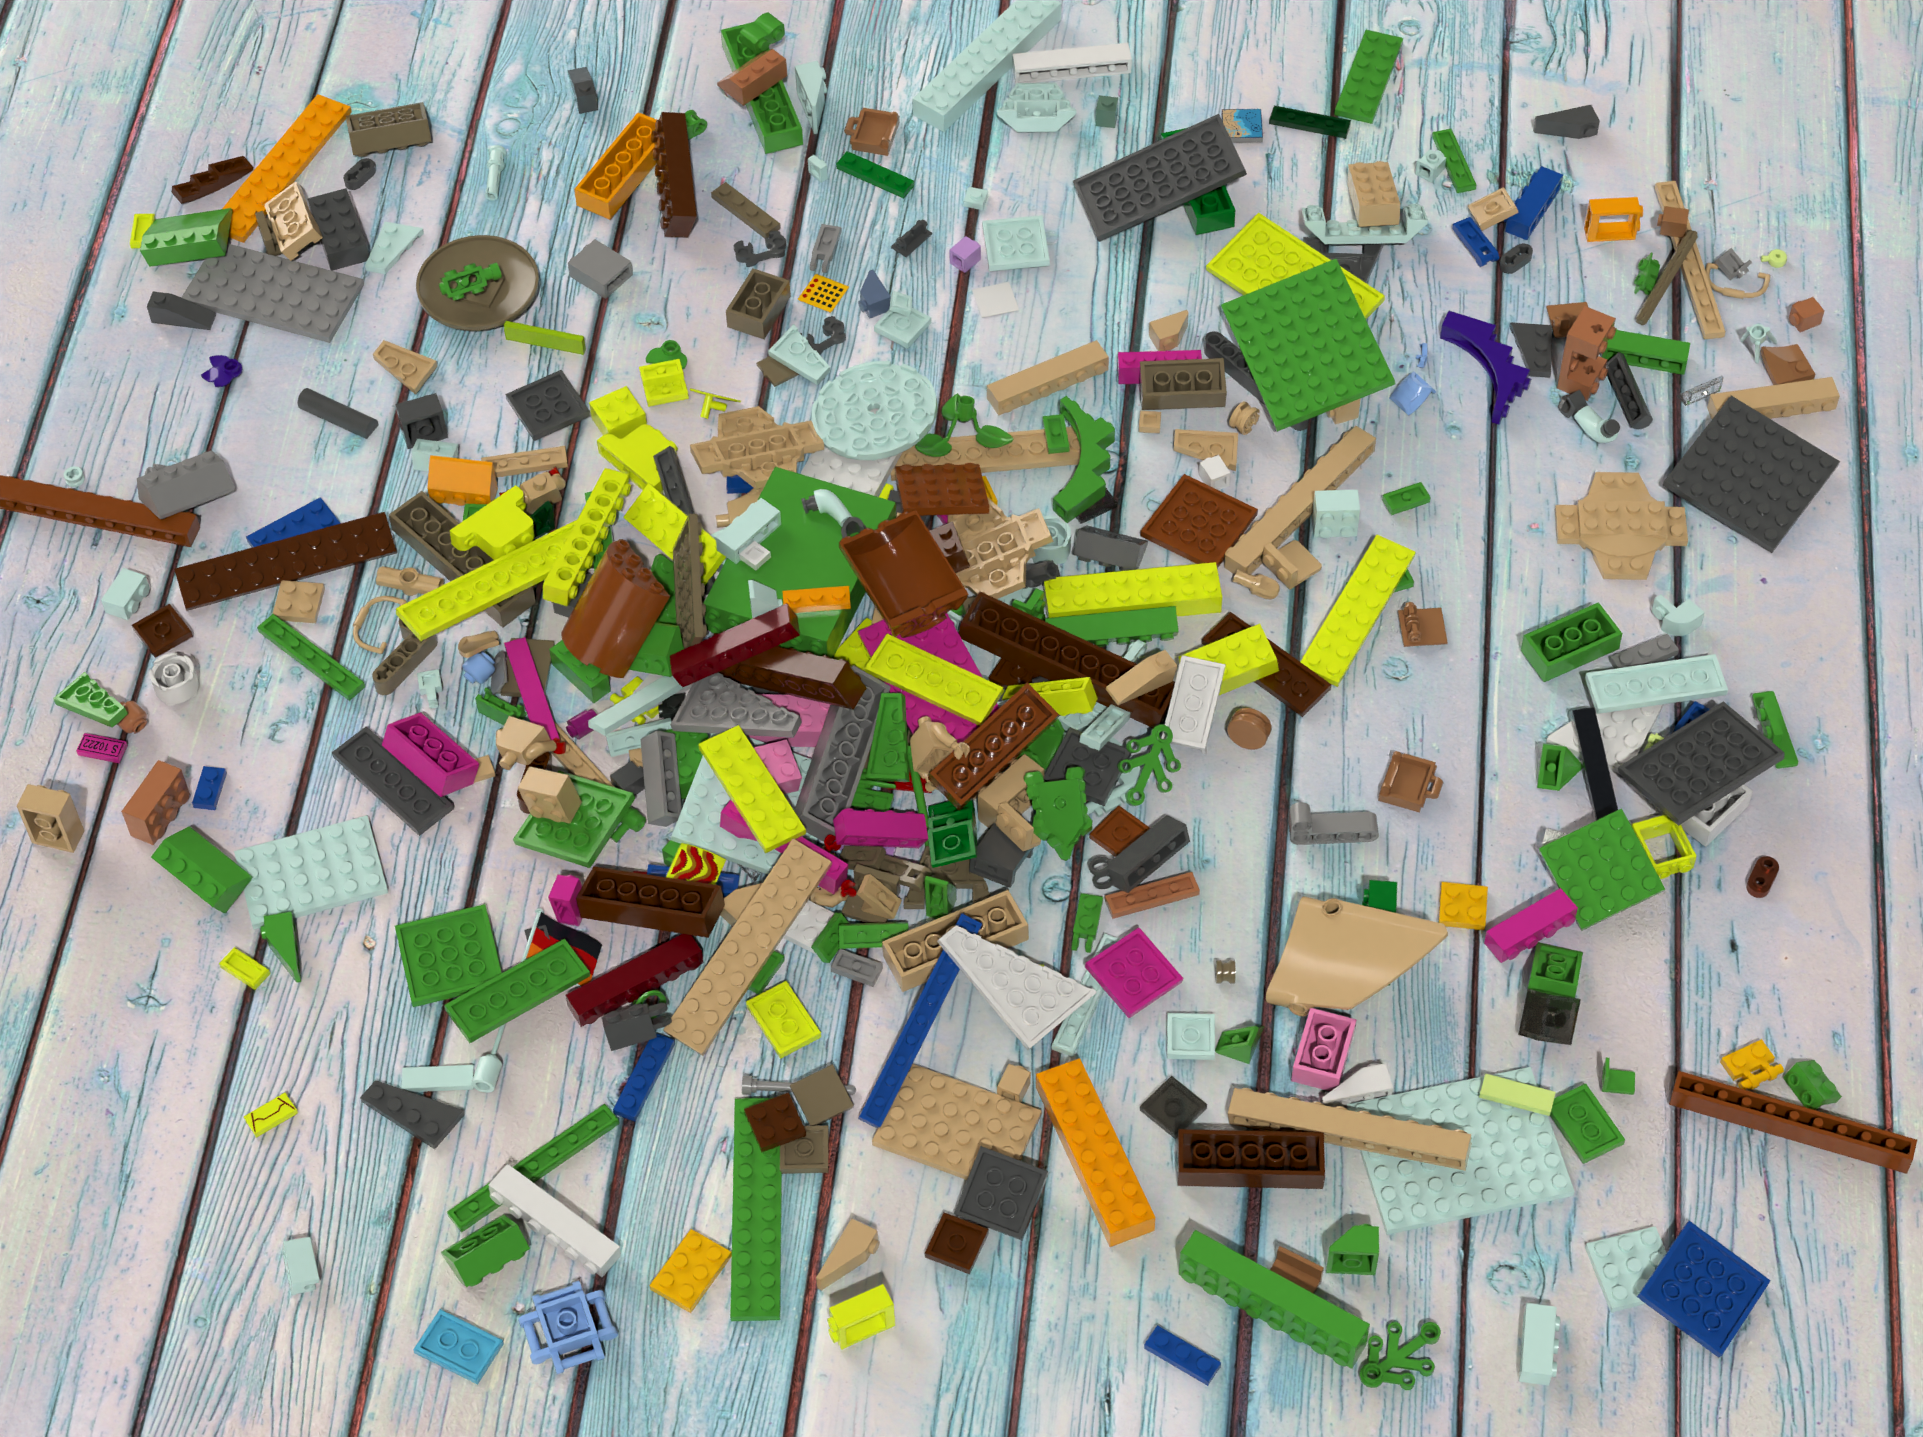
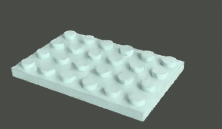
M368 816L234 851L237 864L253 876L245 887L244 894L254 930L264 925V916L292 912L293 919L388 893Z

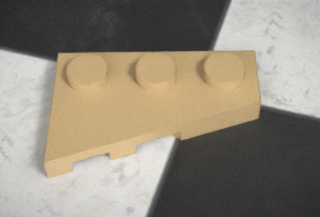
M385 340L382 341L373 353L374 360L415 395L437 367L436 360Z
M1175 429L1174 451L1200 460L1219 455L1228 469L1236 471L1238 433Z

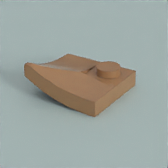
M1798 344L1784 347H1761V356L1773 385L1813 380L1815 378V372Z

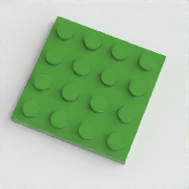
M558 770L557 773L569 775L582 801L571 823L555 822L543 817L536 818L529 814L513 838L515 845L591 868L635 800V796L632 792Z
M1622 808L1539 848V852L1558 888H1561L1578 907L1575 918L1581 931L1665 891V887Z
M485 904L395 926L413 1007L461 996L502 973Z

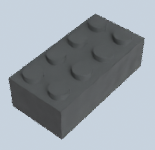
M347 188L308 198L311 214L318 224L323 237L320 241L330 270L333 271L366 262L369 258L367 244Z

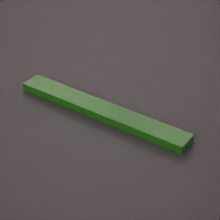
M604 1104L517 1163L513 1168L534 1183L619 1125V1120ZM487 1184L447 1211V1214L462 1233L501 1205L496 1204L490 1198L489 1186Z

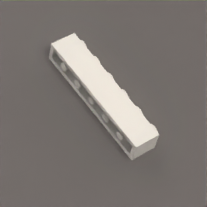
M1129 43L1013 54L1015 84L1129 74L1132 67Z
M509 1164L488 1184L490 1198L496 1204L505 1205L515 1218L520 1219L521 1217L524 1219L531 1230L536 1233L540 1231L553 1246L557 1247L559 1245L565 1250V1254L574 1261L578 1259L584 1264V1268L593 1275L596 1273L603 1277L621 1257L619 1245Z

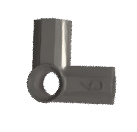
M1053 560L1043 561L1038 564H1027L1025 588L1038 587L1043 585V582L1060 577L1058 565Z

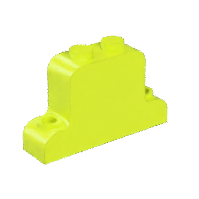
M644 424L622 439L617 438L613 434H605L597 440L599 454L620 472L628 474L629 479L640 489L643 490L649 483L663 494L662 483L653 456L669 446L675 449V453L678 451V448L673 441L667 440L660 430Z
M515 485L450 530L451 544L460 551H466L474 546H478L495 560L532 542L534 539L533 520L523 512L526 508L523 491Z

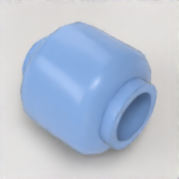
M485 652L477 653L463 663L462 668L466 672L463 676L472 684L475 681L483 684L494 673L495 662Z

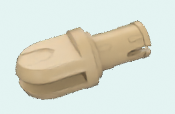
M1237 569L1232 581L1250 588L1251 594L1268 600L1276 598L1280 592L1278 582L1262 574L1253 576Z

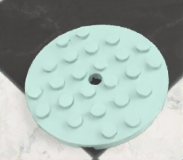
M874 361L859 364L840 372L838 378L832 382L828 381L819 391L820 395L814 401L812 407L814 429L823 440L826 448L850 459L877 460L896 456L908 450L928 433L937 415V398L931 382L926 376L923 377L919 374L917 369L906 364L901 366L893 365L891 361ZM872 409H879L878 411H876V414H874V412H870Z

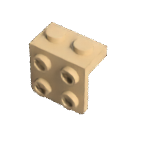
M1293 540L1279 550L1271 542L1264 546L1262 562L1289 589L1313 576L1322 568V564L1297 540Z

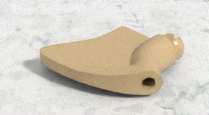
M487 631L463 637L458 644L459 654L469 658L485 649L499 645L497 632Z

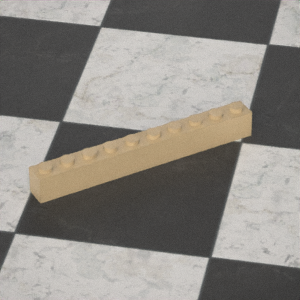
M1355 426L1351 431H1347L1343 435L1342 440L1338 444L1335 443L1326 456L1320 457L1316 465L1312 469H1308L1299 482H1295L1286 495H1282L1273 508H1269L1260 521H1256L1252 525L1251 530L1247 534H1243L1233 548L1227 549L1224 555V568L1233 574H1236L1237 569L1251 575L1263 563L1264 546L1271 542L1278 548L1312 514L1315 491L1336 490L1375 451L1376 438L1358 426Z
M1234 1088L1228 1110L1229 1124L1263 1131L1324 1132V1143L1466 1171L1472 1145L1471 1134L1463 1130L1456 1129L1453 1131L1443 1129L1438 1125L1427 1126L1413 1120H1396L1391 1116H1376L1367 1111H1350L1342 1106L1330 1107L1320 1102H1304L1295 1097L1284 1098L1270 1092L1265 1094L1258 1093L1249 1088Z

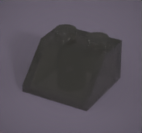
M1528 989L1518 1035L1538 1041L1571 1045L1581 999Z

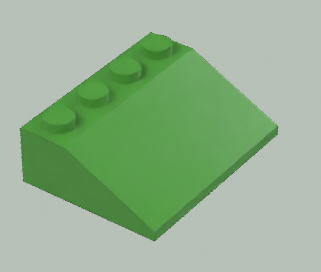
M226 208L155 219L142 236L140 252L149 267L225 256L233 210Z

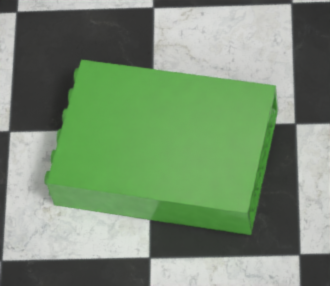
M775 467L758 500L762 498L778 509L781 514V525L760 543L761 546L771 552V558L757 570H754L742 560L735 564L730 559H726L703 603L706 607L705 623L707 630L719 634L752 619L748 580H754L776 590L777 599H782V605V591L849 586L851 609L795 613L798 617L800 636L778 645L781 648H793L799 652H811L817 656L826 655L833 659L866 591L839 548V542L843 539L841 534L842 527L829 514H820L819 510L814 512L809 510V513L806 514L801 499L805 498L808 500L809 496L814 495L815 490H829L842 501L853 517L859 518L866 528H872L873 530L878 529V525L882 521H890L896 518V502ZM852 533L850 536L853 537L859 533Z

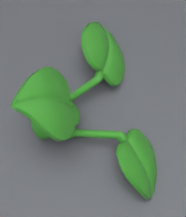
M957 393L942 408V416L947 420L953 421L947 436L943 439L937 434H926L915 445V448L921 453L932 457L947 455L952 450V446L947 442L951 437L957 420L966 422L973 419L975 430L978 432L976 441L988 448H998L1007 445L1014 438L996 426L985 425L981 429L976 418L975 400L970 396H960Z

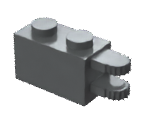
M647 1003L642 1005L635 1004L629 1007V1009L612 1011L603 1016V1027L611 1051L657 1038L655 1030L672 1023L670 1016L666 1015L654 1019L651 1017L665 1013L668 1010L667 1004L659 1003L648 1006Z

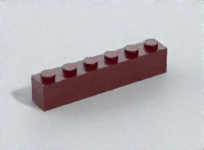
M784 604L701 641L699 644L670 655L672 676L683 688L800 636L798 617L788 604Z
M681 934L566 994L567 1006L580 1027L592 1024L603 1015L616 1011L628 1002L631 1003L637 1000L646 992L657 990L664 983L676 980L680 975L689 970L697 969L704 963L702 951L691 935Z

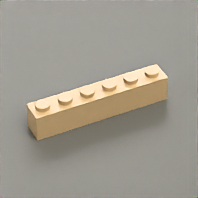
M1097 340L988 384L987 400L998 416L1011 412L1013 409L1028 405L1035 400L1047 397L1059 390H1064L1071 385L1103 374L1105 371H1108L1109 356Z
M1827 377L1710 394L1707 409L1711 419H1713L1732 395L1769 419L1835 410L1840 395L1833 378Z

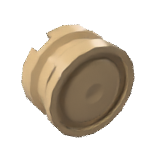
M1243 401L1233 411L1229 426L1237 428L1241 434L1247 435L1252 431L1251 427L1253 424H1257L1260 417L1257 412L1260 413V410L1256 407L1251 408L1247 402Z

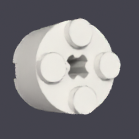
M168 653L155 660L152 670L150 669L149 676L156 696L165 702L166 705L174 706L175 704L183 703L198 694L199 681L190 658L185 655L184 657L178 656L177 653Z

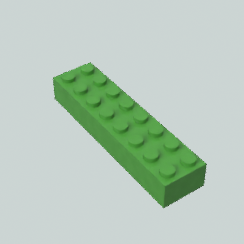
M749 23L721 30L722 48L732 72L759 55L740 42L739 32ZM782 80L745 104L765 154L803 145L802 127Z
M1195 1230L1180 1252L1179 1275L1186 1282L1195 1283L1201 1286L1208 1294L1223 1298L1228 1305L1232 1307L1237 1306L1245 1310L1250 1317L1259 1318L1267 1322L1272 1329L1281 1330L1289 1334L1294 1341L1303 1342L1311 1346L1316 1353L1325 1354L1333 1358L1338 1365L1347 1366L1352 1369L1366 1347L1370 1328L1369 1323Z

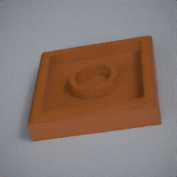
M1117 806L1089 834V838L1116 857L1147 832L1150 827L1121 806Z

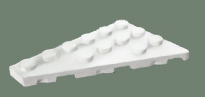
M1664 704L1600 714L1596 713L1609 770L1619 774L1618 767L1640 753ZM1573 720L1548 736L1546 744L1566 746L1574 756L1582 759Z
M957 925L937 941L1027 1050L1097 993L1093 988L1085 987L1072 978H1066L1061 973L1046 966L1042 967L1031 962L1024 956H1018L1013 951L998 944L990 943L982 939L981 936L971 934L966 929Z

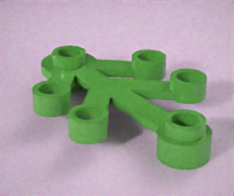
M1157 725L1152 729L1150 736L1139 740H1130L1126 745L1130 753H1136L1141 750V747L1153 744L1149 753L1131 760L1125 759L1118 763V770L1124 774L1144 764L1135 787L1129 789L1125 794L1126 802L1130 806H1138L1143 803L1145 799L1143 791L1152 770L1158 782L1157 788L1161 793L1169 792L1172 789V782L1166 779L1158 757L1161 749L1167 761L1166 769L1169 772L1179 771L1181 763L1178 759H1175L1170 743L1173 739V733L1166 725ZM1160 732L1165 733L1164 740L1159 737ZM1132 742L1137 744L1136 750L1131 748ZM1124 762L1128 764L1127 771L1122 768ZM1171 762L1176 763L1175 770L1171 768ZM1163 782L1167 783V790H1164L1162 788ZM1135 792L1139 794L1138 801L1133 798Z
M1397 1322L1390 1323L1387 1328V1335L1389 1337L1387 1359L1379 1364V1352L1382 1350L1383 1340L1376 1335L1370 1337L1368 1340V1349L1370 1350L1369 1363L1360 1370L1361 1382L1370 1388H1376L1384 1382L1398 1384L1404 1390H1411L1415 1385L1414 1375L1411 1373L1399 1375L1387 1371L1394 1367L1419 1371L1421 1375L1426 1377L1431 1376L1435 1368L1433 1361L1429 1359L1422 1361L1407 1359V1357L1425 1344L1432 1345L1437 1343L1441 1334L1440 1327L1433 1322L1423 1324L1420 1335L1398 1350L1402 1326ZM1396 1328L1399 1332L1392 1333L1390 1329ZM1431 1333L1434 1337L1428 1338L1425 1334ZM1378 1342L1380 1345L1378 1347H1374L1371 1343ZM1428 1365L1431 1369L1424 1370L1422 1366ZM1374 1374L1376 1375V1378L1371 1379L1368 1377V1375ZM1410 1379L1412 1383L1405 1384L1403 1380Z

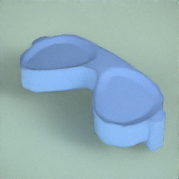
M1427 343L1420 344L1422 355H1416V359H1420L1417 367L1424 368L1426 365Z

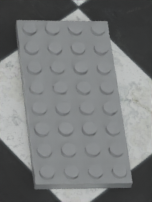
M227 243L226 255L206 258L181 298L219 314L330 343L363 288L364 280Z

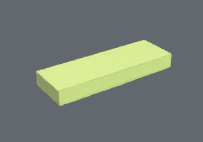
M1485 1073L1479 1098L1550 1116L1556 1092Z

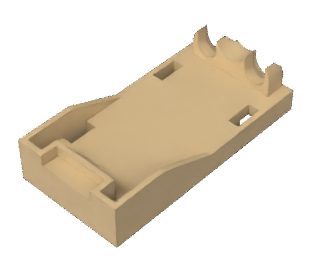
M296 181L264 204L279 248L290 261L299 256L298 251L312 241L316 243L323 238L319 226L308 208L301 186Z

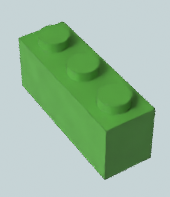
M563 640L549 649L552 665L592 703L597 702L611 692L608 675L600 673V668L590 663L586 666L567 649Z

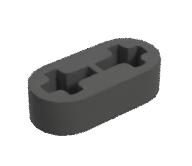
M369 158L361 159L350 168L343 177L345 187L349 190H356L372 178L376 173L374 161Z
M1525 243L1515 246L1501 257L1500 270L1507 274L1516 272L1531 261L1533 248Z

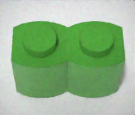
M766 12L739 32L740 42L755 54L766 51L770 44L783 38L785 35L784 24L772 14Z

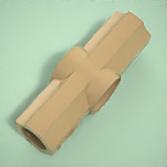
M382 566L377 571L376 584L400 589L405 595L413 596L418 593L426 594L444 585L443 578L418 574L414 568L398 570Z

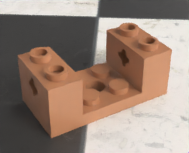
M1584 306L1567 333L1557 389L1569 394L1580 390L1586 401H1588L1592 394H1596L1600 385L1599 381H1604L1608 373L1606 368L1607 359L1600 357L1599 354L1605 352L1608 345L1607 341L1609 339L1612 340L1617 328L1614 327L1616 318Z

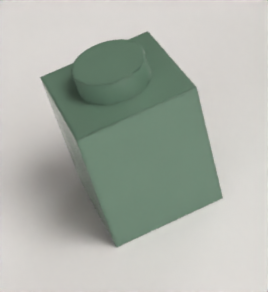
M1099 95L1096 107V126L1115 128L1118 116V97Z

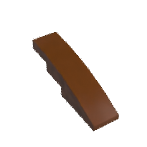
M244 156L208 164V171L190 175V182L172 186L171 192L181 204L193 201L236 182L253 171V166Z

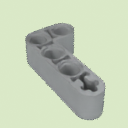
M1303 802L1293 804L1289 810L1290 840L1295 845L1371 842L1379 837L1377 817L1372 812L1311 814L1310 805Z

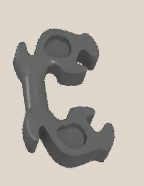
M780 231L769 232V239L765 237V245L770 250L759 254H754L753 245L750 242L748 246H744L742 240L738 241L733 245L736 260L746 263V267H752L763 260L784 257L786 239L780 234Z
M835 316L824 319L825 325H822L823 333L826 336H831L820 344H814V337L809 333L807 334L806 339L809 345L819 355L827 348L846 341L844 323L837 320Z

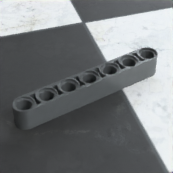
M1216 331L1207 333L1205 336L1204 354L1209 359L1224 358L1225 372L1265 405L1241 350L1221 333ZM1310 419L1290 427L1297 431H1303L1308 428Z

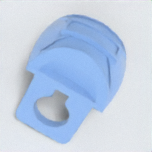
M1413 371L1395 388L1389 398L1409 416L1423 404L1431 391L1434 394L1437 391Z

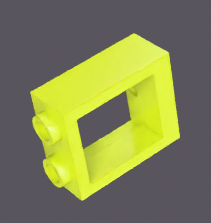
M1667 815L1632 824L1636 836L1660 879L1679 872L1686 873L1694 868L1697 856L1682 826H1678ZM1670 833L1681 858L1656 864L1644 840Z
M884 1284L830 1307V1318H827L830 1327L828 1329L829 1335L833 1343L838 1342L841 1350L895 1326L894 1304Z

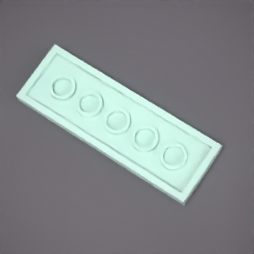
M1716 654L1586 673L1585 677L1597 714L1724 696L1728 692Z

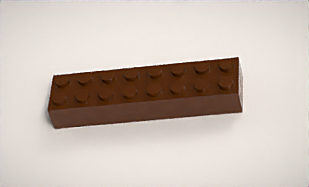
M780 646L773 647L717 672L722 674L723 677L730 678L739 684L854 710L867 689L862 683L861 677L854 673L850 663L844 659L835 660L826 655L817 656L811 652L803 653L793 648L785 649Z

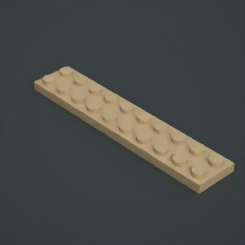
M1066 427L1070 451L1048 454L1044 429L1007 432L1014 440L998 448H988L979 444L976 441V435L950 437L947 443L952 446V450L947 455L941 457L925 455L918 451L914 445L901 454L895 466L905 464L922 466L924 464L944 465L951 463L962 465L974 463L980 465L981 473L1078 465L1081 451L1077 436L1072 427ZM895 467L891 472V481L896 480Z
M792 839L671 1017L672 1023L663 1029L666 1034L704 1056L832 866L830 860L797 840Z

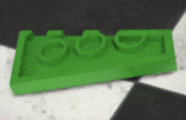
M83 672L53 698L57 706L109 727L117 725L128 714L125 707L113 696H109L104 688H100L94 679H90L86 672Z

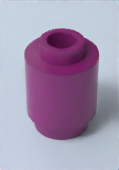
M592 709L584 710L567 721L568 726H566L568 734L572 738L575 737L579 740L594 731L588 727V720L597 716L595 711Z

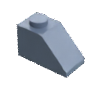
M873 269L868 272L860 290V301H858L861 311L865 312L869 319L886 313L890 309L891 298Z

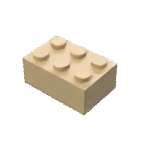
M1026 754L1019 759H1015L1005 772L999 773L988 787H983L978 793V820L990 829L993 824H996L999 804L1007 802L1022 815L1032 806V800L1029 799L1026 792L1028 786L1024 781V776L1029 772L1040 771L1043 777H1045V769Z
M27 784L17 804V808L31 842L74 853L84 833V828L71 795L64 790L56 791L42 785Z

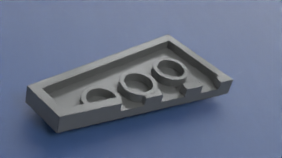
M376 1080L360 1097L362 1103L433 1149L438 1147L465 1115L462 1109Z

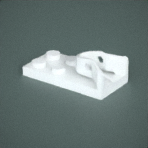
M1182 655L1165 725L1173 733L1171 744L1201 750L1202 754L1207 753L1206 746L1226 668L1225 664ZM1163 732V734H1162V738H1161L1162 740L1165 739V733H1164V732Z

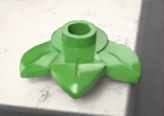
M667 340L660 348H654L649 351L646 356V363L655 364L680 359L682 369H685L687 357L681 352V347L676 341Z

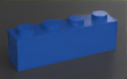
M1543 166L1540 167L1537 173L1534 172L1529 186L1526 185L1524 187L1521 198H1517L1514 203L1519 213L1504 220V223H1506L1505 232L1528 240L1560 191L1563 174Z

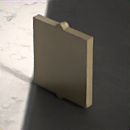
M770 356L756 363L762 371L764 378H767L774 387L799 375Z

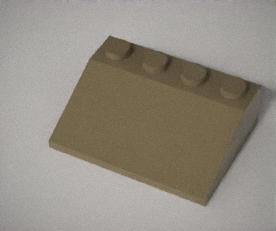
M423 102L346 116L353 155L359 157L367 156L370 152L376 151L377 153H385L392 148L402 150L408 148L409 145L424 146L432 141Z

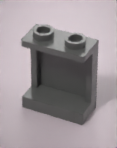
M993 824L977 846V857L970 860L969 872L1011 888L1014 884L1016 871L1026 857L1031 858L1034 847L1023 852L996 824Z

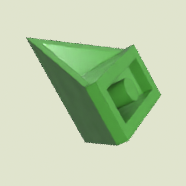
M1543 743L1539 761L1537 788L1560 791L1584 766L1566 746Z
M1252 1026L1222 1032L1215 1052L1250 1064L1265 1026Z

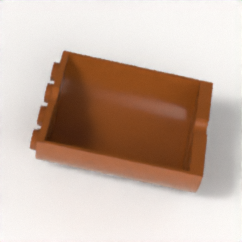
M916 510L909 513L903 512L893 520L882 521L876 530L866 528L853 537L847 536L839 542L841 552L890 632L895 637L899 634L902 638L911 637L933 628L947 619L945 614L951 609H959L969 595Z
M623 539L612 542L608 546L561 632L565 646L574 657L586 666L590 663L600 668V673L616 678H624L670 597L665 591L664 586L653 576L652 571L642 567L644 563L641 561V558L631 549L630 544Z

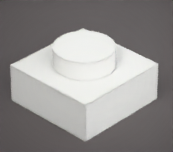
M753 541L739 556L740 560L754 570H757L771 558V552L756 541Z

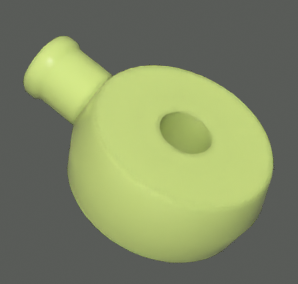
M1775 249L1768 256L1762 255L1761 262H1768L1772 267L1780 268L1786 264L1787 255L1784 251Z

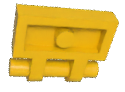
M1762 1039L1722 1057L1720 1061L1733 1081L1742 1077L1743 1081L1739 1082L1738 1085L1740 1089L1744 1090L1749 1088L1753 1090L1759 1087L1760 1083L1766 1080L1772 1081L1777 1078V1075L1784 1072L1781 1064L1769 1065L1774 1062L1775 1057ZM1758 1069L1761 1070V1072L1756 1075L1751 1073Z

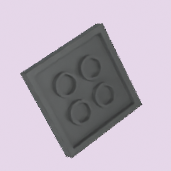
M562 370L505 394L506 400L534 441L590 417V411Z
M1069 728L1045 772L1044 782L1066 780L1068 768L1082 767L1085 770L1083 780L1086 783V800L1105 806L1122 774L1118 770V763L1125 759L1129 760L1131 753L1127 748L1111 742H1107L1100 750L1092 749L1079 742L1083 732ZM1125 762L1122 764V768H1123V769L1125 768V766H1126V764H1127V763H1125Z
M980 1146L954 1215L1023 1241L1049 1172Z

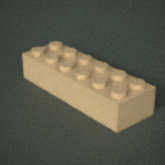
M1009 890L882 941L883 957L902 992L928 981L943 951V948L937 941L955 927L961 913L982 923L977 935L995 945L998 944L1008 949L1029 940L1028 923Z

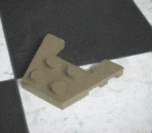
M926 846L919 864L928 867L932 871L931 877L948 881L956 889H973V904L991 897L984 878L969 872L971 859L932 868L929 846ZM925 882L921 892H917L909 887L908 895L904 900V909H925Z

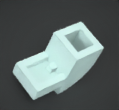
M1661 594L1654 599L1651 611L1657 619L1663 621L1661 630L1673 636H1684L1696 630L1702 625L1705 613L1690 599L1676 608Z

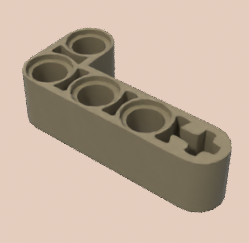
M399 618L398 623L404 640L374 670L372 678L376 692L380 695L391 694L436 648L438 643L436 634L420 641Z

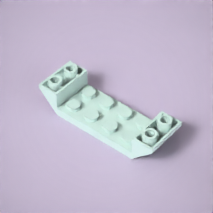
M1419 204L1403 206L1402 222L1399 221V225L1359 227L1357 220H1348L1347 222L1329 220L1326 223L1322 207L1309 205L1307 208H1302L1305 226L1324 244L1407 243L1428 224L1424 207Z

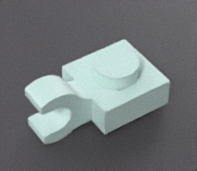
M439 669L417 673L420 694H427L430 709L438 708L436 692H442Z

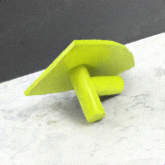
M690 388L691 391L705 394L700 415L703 418H709L710 409L723 412L726 410V403L713 401V397L741 403L740 400Z

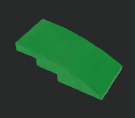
M973 799L959 811L950 801L928 806L929 830L927 832L932 868L976 858L977 828Z

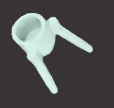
M1755 324L1752 327L1746 328V332L1740 341L1744 342L1750 335V341L1755 344V363H1759L1760 344L1765 342L1766 336L1774 344H1777V340L1770 332L1769 327L1765 328L1761 324Z

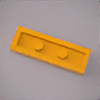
M849 586L782 591L783 605L788 604L794 613L851 609Z

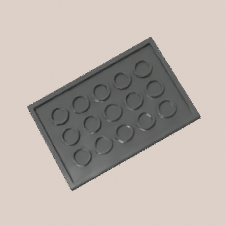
M1723 701L1618 767L1620 775L1679 826L1782 761L1785 753Z

